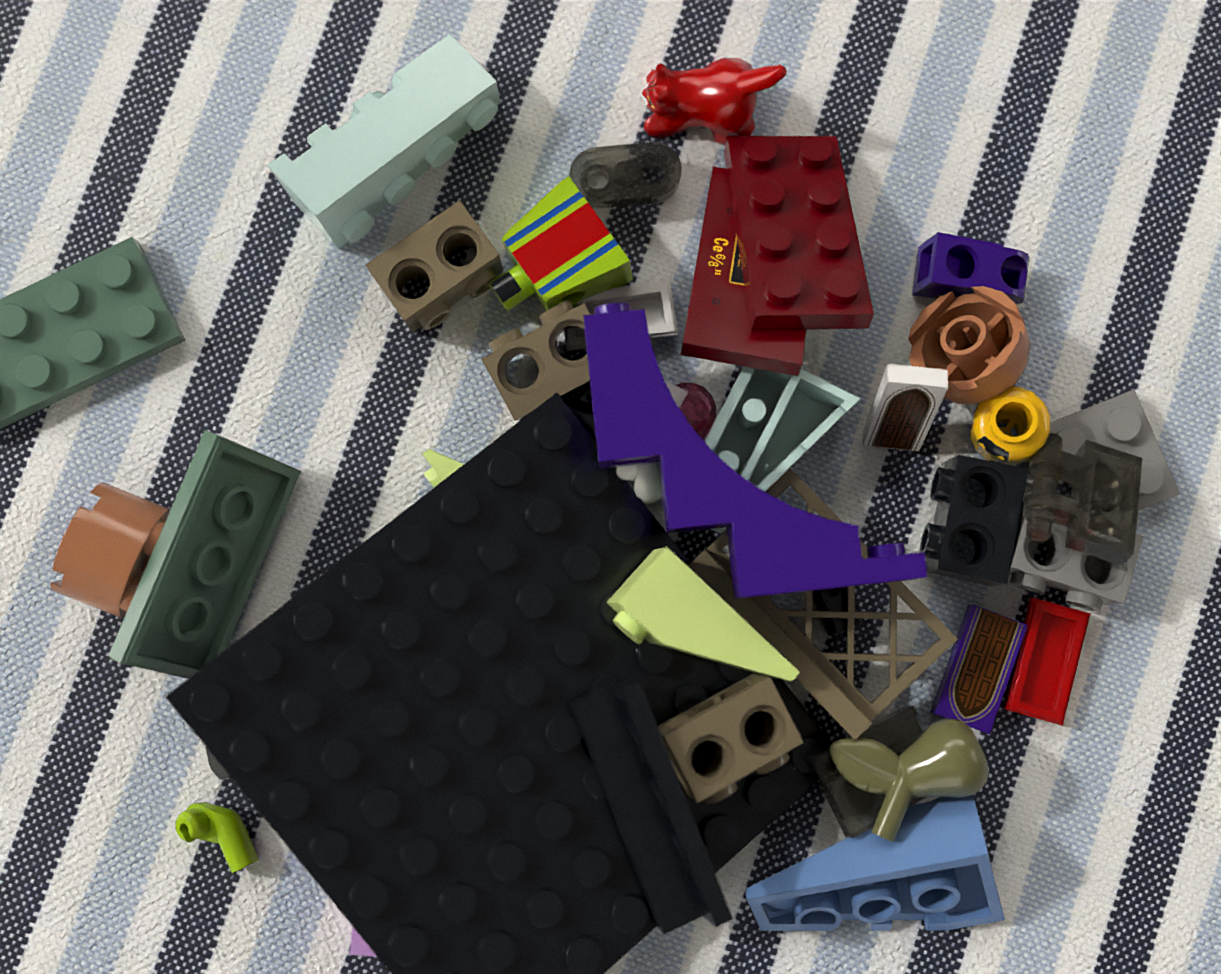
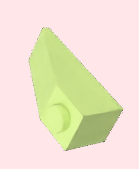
M668 547L653 550L606 602L618 613L613 619L615 625L639 645L646 639L649 643L759 675L769 676L773 679L793 681L800 673Z

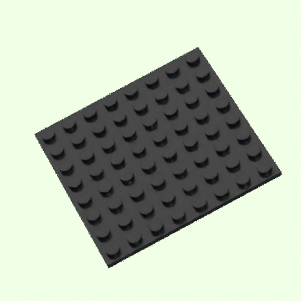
M557 392L165 696L391 974H604L657 927V924L569 702L623 679L640 682L655 722L659 726L747 676L756 674L649 643L646 639L639 645L615 625L613 619L618 613L606 602L653 550L668 547L687 566L690 564V561L668 533L666 534L665 529L643 501L636 497L635 491L628 482L617 476V468L599 469L595 440ZM771 678L803 741L802 744L787 752L790 759L782 766L770 772L757 774L755 770L736 781L738 789L718 802L706 804L702 800L697 803L685 796L715 873L835 766L830 754L832 742L783 680ZM758 711L751 714L744 725V734L749 743L758 740L764 731V719ZM708 740L699 743L692 752L691 764L695 772L707 769L712 763L714 751Z

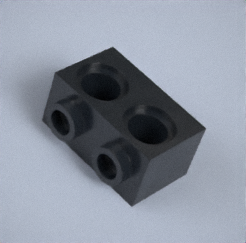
M958 455L946 461L944 468H937L930 492L931 500L937 502L933 524H926L922 533L919 550L920 553H925L928 573L987 586L1007 584L1029 469L964 455ZM968 478L978 480L985 489L986 498L981 507L972 505L965 497L964 484ZM959 533L969 536L975 545V555L969 564L961 562L953 551V542Z

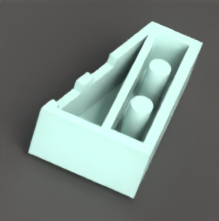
M743 367L705 443L737 474L765 492L860 398L803 369H800L798 376ZM726 527L714 528L712 530L721 534L726 530Z

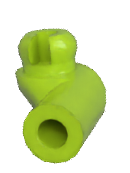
M200 802L191 804L187 810L178 815L175 821V829L178 836L190 843L195 839L219 844L231 873L259 860L243 820L236 811L212 803Z

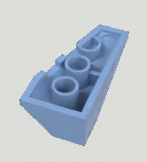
M973 795L963 798L941 796L930 802L914 804L907 808L894 842L872 833L871 831L874 826L872 825L745 889L746 900L761 931H831L838 927L842 920H860L870 923L871 931H891L892 920H924L926 931H947L1005 920Z

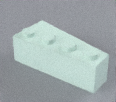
M448 34L397 71L391 81L393 89L383 94L381 91L373 93L369 91L354 102L349 121L338 129L332 130L325 123L307 136V142L312 147L294 161H291L284 153L268 164V167L293 202L338 249L348 241L355 243L362 239L373 227L375 222L373 218L389 204L394 206L404 201L416 186L415 180L429 167L438 168L446 163L456 151V143L471 129L474 131L481 130L496 115L498 105L500 104L496 80L451 34Z

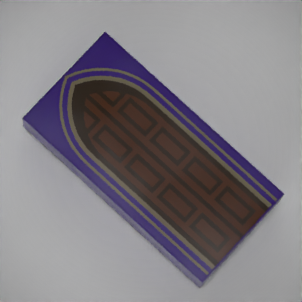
M968 605L957 634L958 640L954 643L930 712L944 718L958 719L972 729L990 734L1028 625L977 605Z

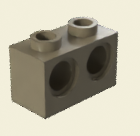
M460 200L365 265L412 333L421 327L424 330H430L441 324L451 315L452 305L468 294L471 298H476L491 289L489 282L497 278V274L504 270L499 253ZM460 246L474 248L477 254L470 264L459 267L448 262L449 255L454 249ZM421 277L430 281L429 289L422 297L407 299L402 296L403 287L409 280Z
M567 300L541 314L539 318L543 326L523 336L518 327L488 343L493 353L483 357L482 361L515 421L531 413L556 392L561 397L590 381L587 354L579 360L570 361L564 359L557 350L558 337L564 330L579 328L584 331L583 315H591L585 303L573 308L570 300ZM523 354L533 357L539 368L537 380L527 388L516 387L510 382L507 375L510 361L514 357Z
M756 674L747 676L657 726L684 796L697 803L704 800L706 804H711L728 797L738 789L737 780L755 770L757 774H764L777 769L790 759L787 752L803 743L771 677ZM758 711L764 719V731L758 740L749 743L744 734V725L747 718ZM708 740L714 751L712 763L707 769L695 772L691 764L692 752L699 743Z

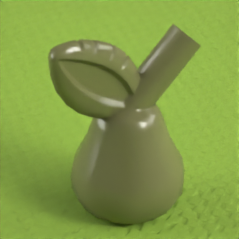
M946 718L933 723L900 756L886 745L873 739L858 737L856 740L852 737L844 738L830 745L833 763L849 783L863 791H868V793L886 795L871 832L891 842L895 841L912 795L915 797H968L981 790L987 782L989 774L985 755L975 734L967 724L958 719Z

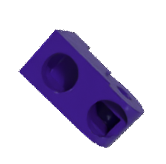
M937 232L918 247L912 295L934 298L938 295L953 292L957 298L964 294H973L974 292L971 287L985 286L1002 291L1016 305L1021 304L1025 298L1029 255L1017 249L1002 247V244Z

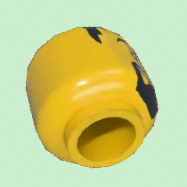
M1010 387L999 396L980 402L970 421V439L975 450L987 461L1016 466L1029 461L1044 446L1051 431L1050 414L1045 403L1034 392L1021 387ZM1007 423L1006 427H998L997 425ZM1012 427L1016 431V436H1013L1011 432Z

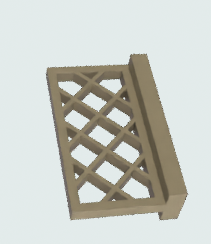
M791 469L765 492L777 498L791 486L807 502V512L814 514L815 511L820 517L843 522ZM726 530L688 565L698 577L800 672L795 678L854 740L872 725L871 721L958 640L902 581L886 583L890 587L889 612L855 611V586L848 587L847 611L812 610L813 591H806V610L780 609L771 600V595L734 599L730 557L723 550L728 545ZM860 540L862 559L868 558L867 546ZM897 595L914 613L897 612ZM789 617H806L805 634ZM812 617L847 618V652H821L812 642ZM854 618L889 619V654L854 653ZM897 620H922L939 638L921 655L897 654ZM830 660H847V676ZM854 660L889 661V685L871 702L854 686ZM897 662H912L896 678Z

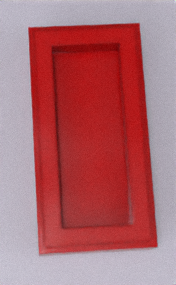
M1029 598L1023 622L1028 626L1009 678L1002 709L1063 726L1091 613L1036 598Z

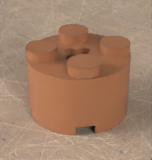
M101 482L90 492L101 498L92 510L82 506L78 508L62 538L52 570L63 574V579L50 582L51 590L119 618H124L171 509Z

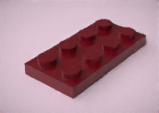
M727 136L724 157L751 330L868 329L874 316L837 136Z

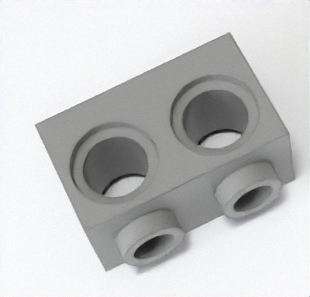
M1033 500L1022 502L1009 575H1012L1010 584L1040 594L1045 593L1046 587L1067 593L1066 603L1096 612L1101 611L1102 605L1125 604L1144 536ZM1033 535L1041 537L1048 547V556L1042 565L1034 562L1029 555L1028 544ZM1090 553L1099 558L1103 567L1102 576L1096 583L1085 572V560Z

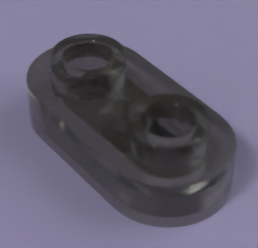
M646 142L586 149L573 160L569 174L590 206L595 209L654 204L666 201L674 195L679 187L682 166L677 153L671 147L659 142ZM648 170H657L662 174L663 179L658 183L651 184L644 180L643 174ZM594 175H602L608 180V183L601 189H595L588 184V180Z

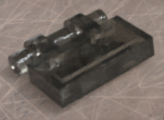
M1049 433L1044 446L1030 458L1028 471L1033 478L1032 491L1025 495L1022 511L1023 517L1027 520L1026 536L1033 541H1047L1051 537L1052 524L1055 523L1067 527L1066 548L1123 566L1134 555L1143 458L1086 440L1076 452V455L1062 451L1063 439L1060 435ZM1058 481L1072 484L1071 498L1056 493Z

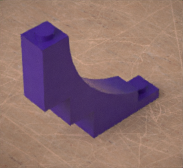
M609 303L597 306L594 309L595 314L583 315L599 469L659 463L666 534L726 527L734 599L915 580L928 577L924 552L905 554L904 543L884 544L867 547L868 558L862 559L858 525L826 519L795 508L765 493L737 474L718 457L691 427L670 393L660 372L650 341L645 309L631 310L628 303Z

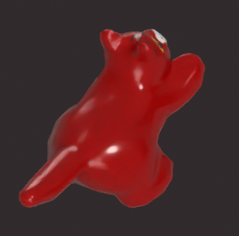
M721 58L710 63L705 68L686 71H671L660 63L656 66L655 70H652L647 75V84L641 91L643 104L650 111L654 112L644 121V130L649 136L664 138L690 127L703 126L710 129L715 142L724 146L727 136H751L755 130L753 114L756 107L757 92L775 86L786 76V68L782 65H769L753 69L750 63L741 58Z

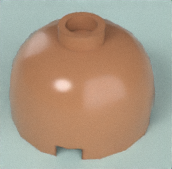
M985 286L971 287L974 292L973 294H964L957 298L953 292L940 296L922 310L910 329L908 340L912 345L911 357L909 356L911 366L948 370V389L943 399L955 404H979L999 396L1010 387L1016 385L1028 364L1031 344L1021 312L1004 292Z

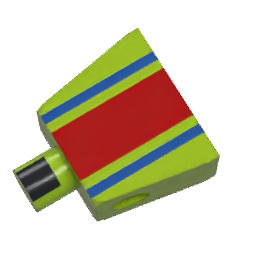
M568 176L558 183L504 234L501 240L514 266L489 282V285L507 312L533 294H535L545 310L548 311L567 300H570L573 308L579 306L576 304L603 291L626 285L633 280L630 259Z

